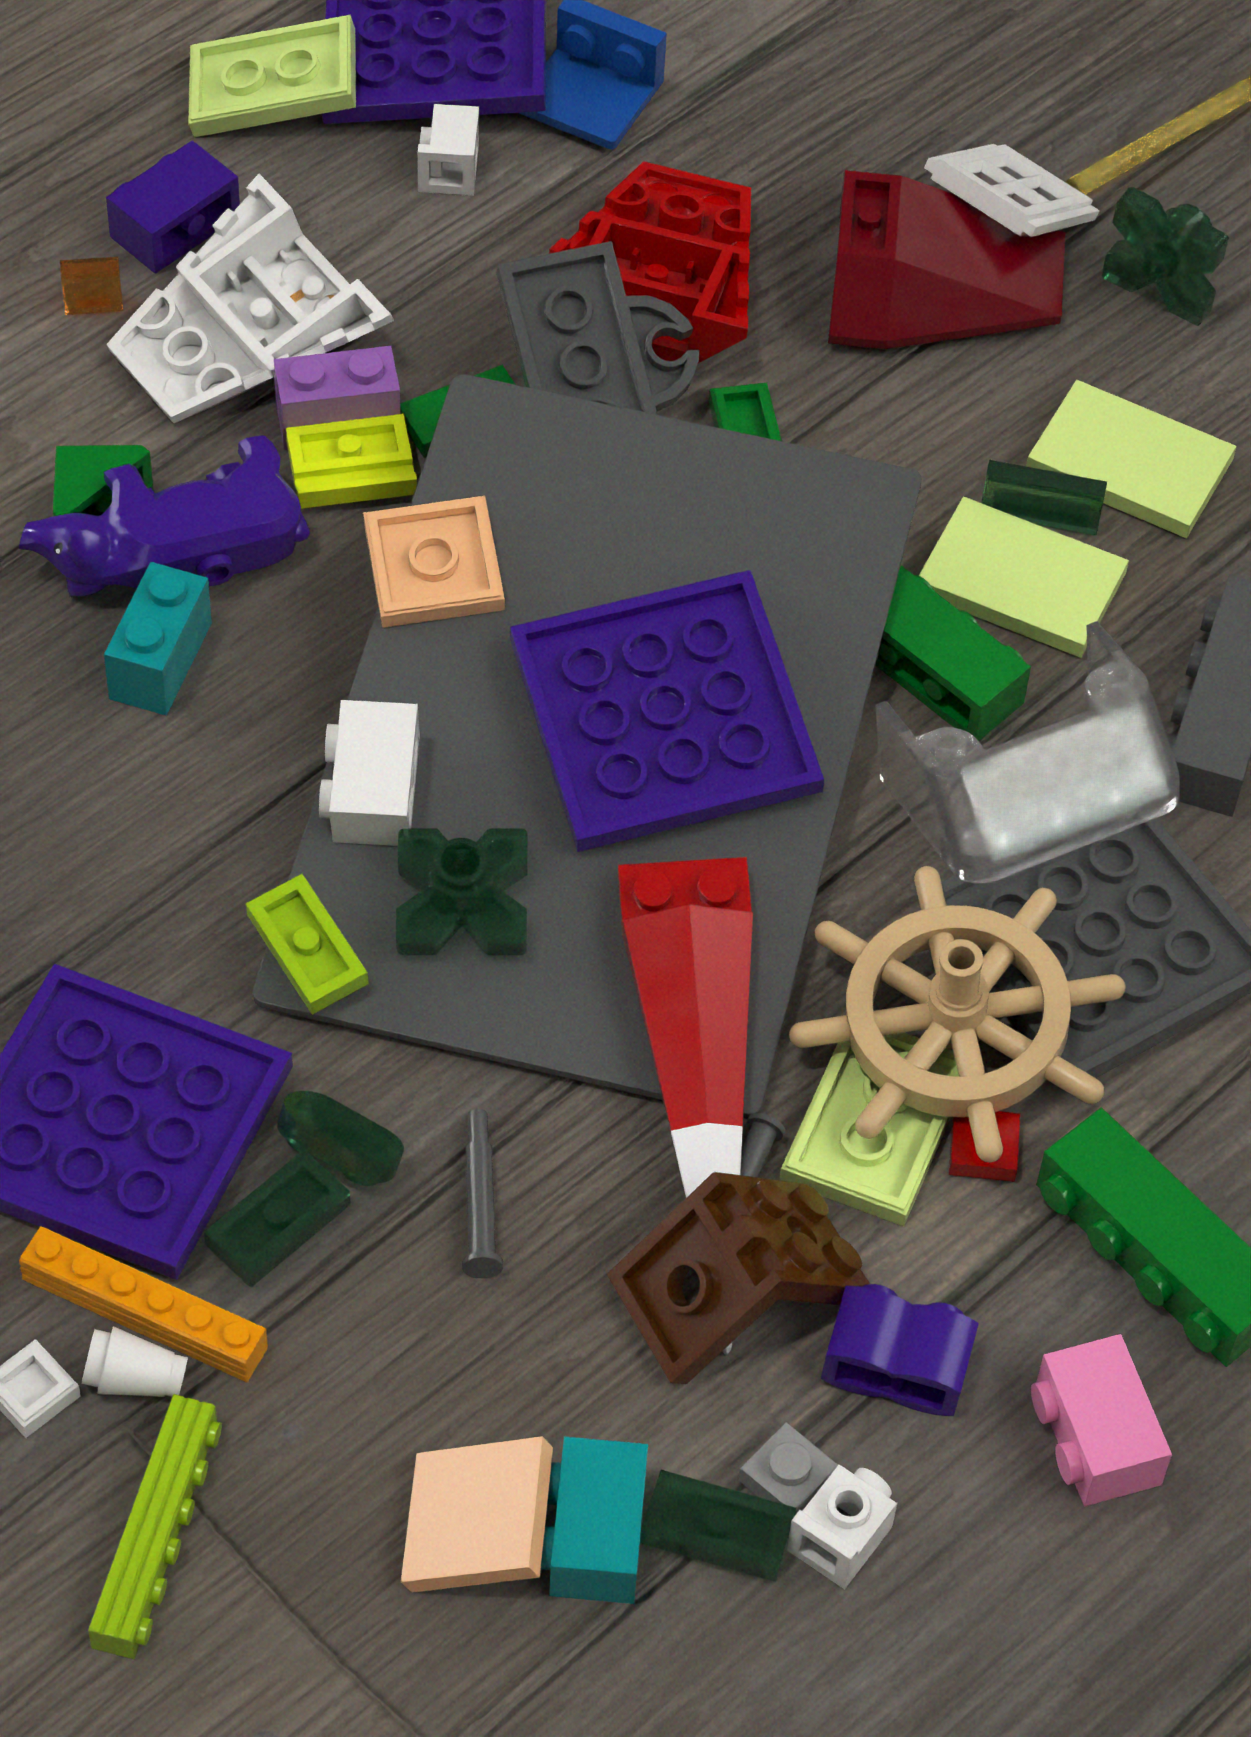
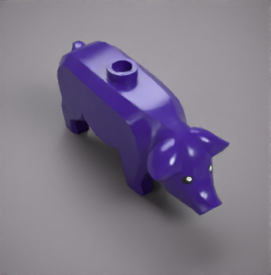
M260 435L245 438L239 442L238 454L243 460L242 464L234 462L221 465L215 472L206 475L207 480H193L170 486L158 493H154L151 487L147 488L135 466L126 464L111 468L104 472V481L112 491V503L101 516L69 513L27 522L22 532L19 549L34 551L51 562L66 577L69 596L74 597L93 595L109 585L117 584L137 588L150 562L207 577L209 586L220 585L228 581L234 574L260 569L285 559L293 553L297 542L308 539L310 529L301 512L299 498L279 473L280 455L276 447L267 437Z

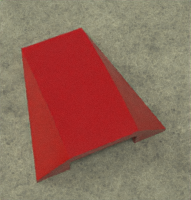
M643 161L605 197V206L600 211H589L579 221L578 231L569 240L561 238L549 249V254L612 241L626 296H652L670 303L689 320L693 327L691 336L681 341L670 336H661L652 342L655 354L665 361L680 359L687 350H699L698 363L747 338L751 187Z

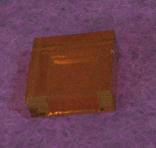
M118 257L60 260L65 315L123 311Z

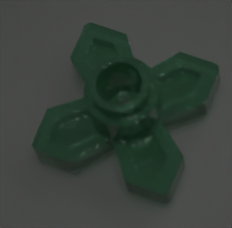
M1129 187L1116 203L1112 222L1125 240L1116 241L1107 252L1102 277L1129 292L1155 284L1170 313L1199 326L1211 312L1216 294L1215 288L1204 274L1213 273L1224 260L1229 240L1228 235L1212 227L1209 217L1194 205L1180 204L1175 208L1164 211L1158 199L1134 187Z
M403 828L399 831L398 873L421 890V892L396 908V948L398 954L436 955L461 927L469 933L487 955H524L527 952V908L504 893L505 890L528 875V833L525 829L489 828L477 842L468 838L447 840L437 828Z

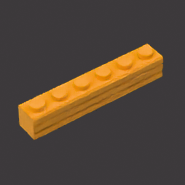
M42 1226L39 1227L19 1259L22 1280L246 1383L268 1349L266 1328Z

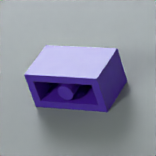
M192 140L172 154L162 157L157 164L130 182L121 184L113 193L106 197L110 237L156 274L215 233L212 225L228 208L235 211L240 205L238 176Z

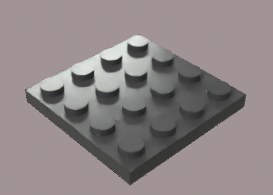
M1128 785L941 882L947 906L979 907L1001 913L1012 919L1037 889H1051L1057 898L1056 906L1035 934L1053 951L1064 970L1067 981L1109 974L1118 975L1124 980L1125 992L1121 998L1113 1001L1071 1007L1068 1036L1061 1058L1095 1078L1251 993V929ZM981 950L984 957L987 951ZM1011 964L989 993L1031 987L1032 985L1022 972ZM1042 1012L1009 1016V1019L1022 1035L1034 1040L1041 1026Z

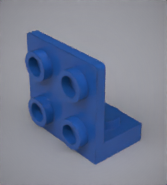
M563 0L557 11L556 50L546 62V111L519 112V114L607 149H615L664 82L667 33L584 0Z

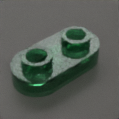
M296 1091L288 1094L284 1099L277 1120V1129L293 1149L305 1154H312L342 1171V1174L348 1180L359 1185L373 1186L377 1183L390 1181L395 1177L404 1153V1146L394 1133L321 1093Z

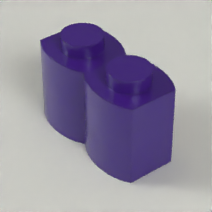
M882 1285L845 1286L826 1353L821 1379L833 1386L856 1394L887 1397L900 1405L920 1412L941 1416H954L979 1323L965 1316L960 1309L953 1305L940 1302L929 1305L911 1304L898 1297L893 1290Z

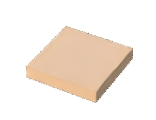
M485 496L363 513L382 628L505 610V598Z
M543 1436L416 1454L401 1583L413 1593L540 1578L553 1447Z

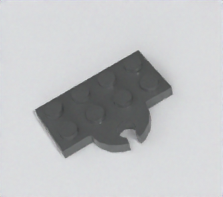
M612 241L498 264L496 275L525 387L658 415L657 411L673 405L688 390L699 362V350H687L680 359L665 361L655 354L652 342L661 336H670L681 341L691 336L693 331L692 325L670 303L652 296H626Z

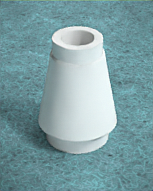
M114 1326L111 1333L94 1329L81 1384L98 1387L97 1394L164 1397L166 1395L172 1397L173 1394H180L188 1357L175 1355V1352Z

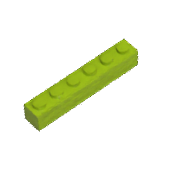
M175 1394L172 1396L88 1629L92 1649L135 1659L139 1645L146 1646L149 1641L153 1626V1619L149 1617L153 1605H160L163 1601L167 1587V1579L163 1577L167 1565H175L181 1547V1539L177 1538L182 1525L188 1526L191 1521L195 1506V1500L191 1499L195 1486L202 1487L208 1471V1461L205 1460L209 1447L216 1448L221 1435L222 1423L217 1422L216 1407L211 1403L199 1402V1400Z

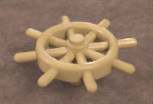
M923 866L916 871L914 876L921 910L894 921L875 935L869 943L832 921H823L817 925L815 929L817 942L854 964L846 992V1015L798 1022L791 1027L789 1038L791 1043L798 1048L850 1041L858 1063L873 1083L880 1088L856 1120L855 1128L861 1137L867 1139L876 1137L899 1107L904 1104L918 1111L933 1115L968 1117L978 1157L985 1162H994L1001 1157L1003 1152L995 1112L1019 1103L1037 1090L1046 1080L1087 1104H1095L1103 1098V1084L1095 1077L1061 1058L1067 1041L1071 1007L1117 1000L1125 992V982L1120 976L1115 974L1067 981L1064 970L1053 951L1035 934L1056 906L1057 898L1051 889H1037L1012 919L1001 913L984 908L947 906L938 871L931 866ZM930 949L936 975L930 980L902 962L911 956ZM981 950L987 951L984 957ZM1011 964L1021 971L1032 985L1031 987L989 993ZM882 982L919 1003L873 1011V1002ZM1042 1012L1041 1026L1034 1040L1027 1038L996 1019ZM926 1029L905 1058H902L895 1052L883 1037ZM980 1040L1010 1057L1013 1061L997 1070L985 1073L978 1042ZM945 1048L953 1049L959 1076L940 1075L928 1070Z

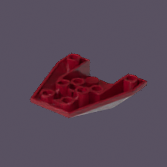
M844 170L836 270L828 337L829 344L890 349L1060 324L1062 317L1065 232L1056 230L1033 237L1028 234L1019 236L953 193L904 176Z

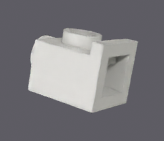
M434 104L432 127H421L420 144H418L417 152L418 192L474 195L479 148V107Z
M838 1465L804 1510H799L792 1519L787 1551L845 1590L893 1526L897 1503L889 1498L892 1494L889 1485L878 1474L869 1469L858 1468L853 1474L841 1465ZM837 1507L841 1508L851 1516H845L841 1514L837 1510Z

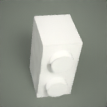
M341 700L339 723L327 724L325 738V761L334 762L333 780L322 779L319 794V817L330 818L333 843L409 847L420 739L418 704Z

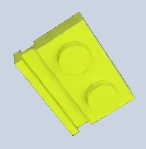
M404 414L286 428L288 454L294 486L301 509L415 494L417 477L413 468V458Z

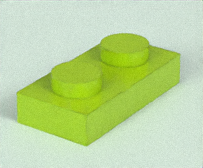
M303 874L246 903L247 916L312 1015L369 984L368 972Z

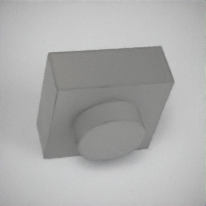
M786 1422L740 1468L739 1481L791 1524L797 1512L804 1510L838 1464Z

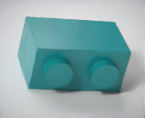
M150 562L104 653L110 700L167 716L212 624L209 581L207 577Z
M564 1436L561 1463H551L547 1504L557 1505L555 1527L545 1526L541 1569L551 1570L549 1596L634 1604L648 1444Z

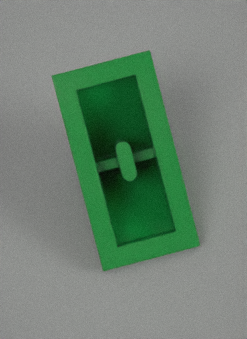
M142 445L56 446L53 516L69 513L101 516L112 503V491L104 481V472L122 465L131 464L135 466L147 488L151 487L154 490L150 451Z

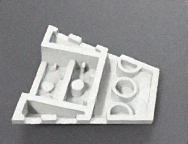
M260 174L246 187L249 195L235 211L228 208L212 225L215 233L196 254L189 251L176 266L178 274L163 291L156 288L106 344L109 351L173 423L226 402L274 378L273 359L327 353L394 321L391 313L359 279L349 284L303 235L292 208Z

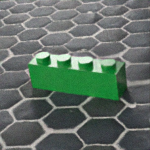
M902 565L900 566L875 666L972 743L976 744L1024 704L1031 666L1024 661L1018 651L1008 645H1003L982 629L968 612L958 610L936 593L923 577L913 575Z
M1102 1107L1044 1151L1036 1185L1040 1188L1047 1204L1061 1215L1067 1214L1087 1233L1091 1245L1102 1257L1108 1260H1115L1135 1279L1137 1288L1150 1303L1156 1306H1163L1180 1322L1189 1340L1199 1350L1206 1353L1211 1352L1227 1367L1251 1347V1247Z

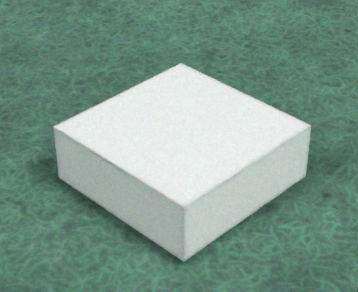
M36 1339L0 1366V1411L25 1438L81 1397L79 1385Z

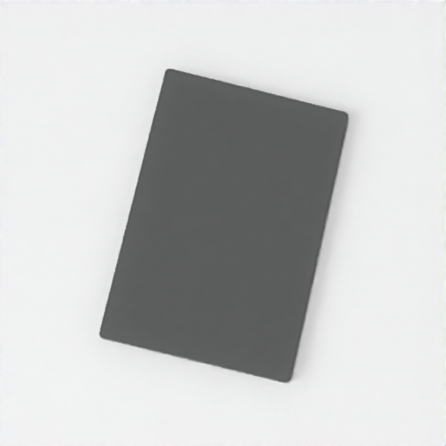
M456 375L451 380L411 506L485 496L505 598V610L382 628L379 607H377L347 700L418 704L420 739L409 847L333 843L330 818L319 817V785L289 880L300 874L304 875L368 972L369 984L312 1015L267 946L253 987L255 1003L262 1008L663 1100L622 936L617 875L618 865L747 857L753 922L743 1119H748L752 1113H760L922 481L920 473L910 468L472 375ZM751 570L824 777L823 792L577 852L510 641V627ZM334 762L326 763L322 779L333 780Z

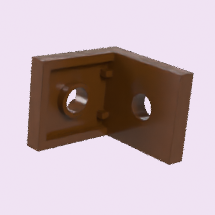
M713 1172L607 1273L612 1285L670 1383L688 1384L778 1299L840 1305L845 1286L862 1287L863 1285L870 1284L860 1269L862 1267V1260L858 1252L850 1243L839 1236L827 1216L829 1213L827 1203L814 1188L803 1183ZM694 1269L700 1280V1290L695 1301L688 1304L683 1294V1282L688 1272Z

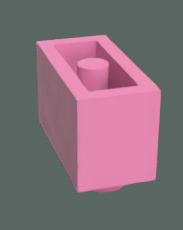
M1119 1334L1044 1354L1037 1381L1031 1385L1033 1406L1042 1424H1051L1058 1441L1055 1447V1454L1060 1474L1067 1485L1075 1483L1084 1507L1161 1486L1172 1453L1122 1335Z

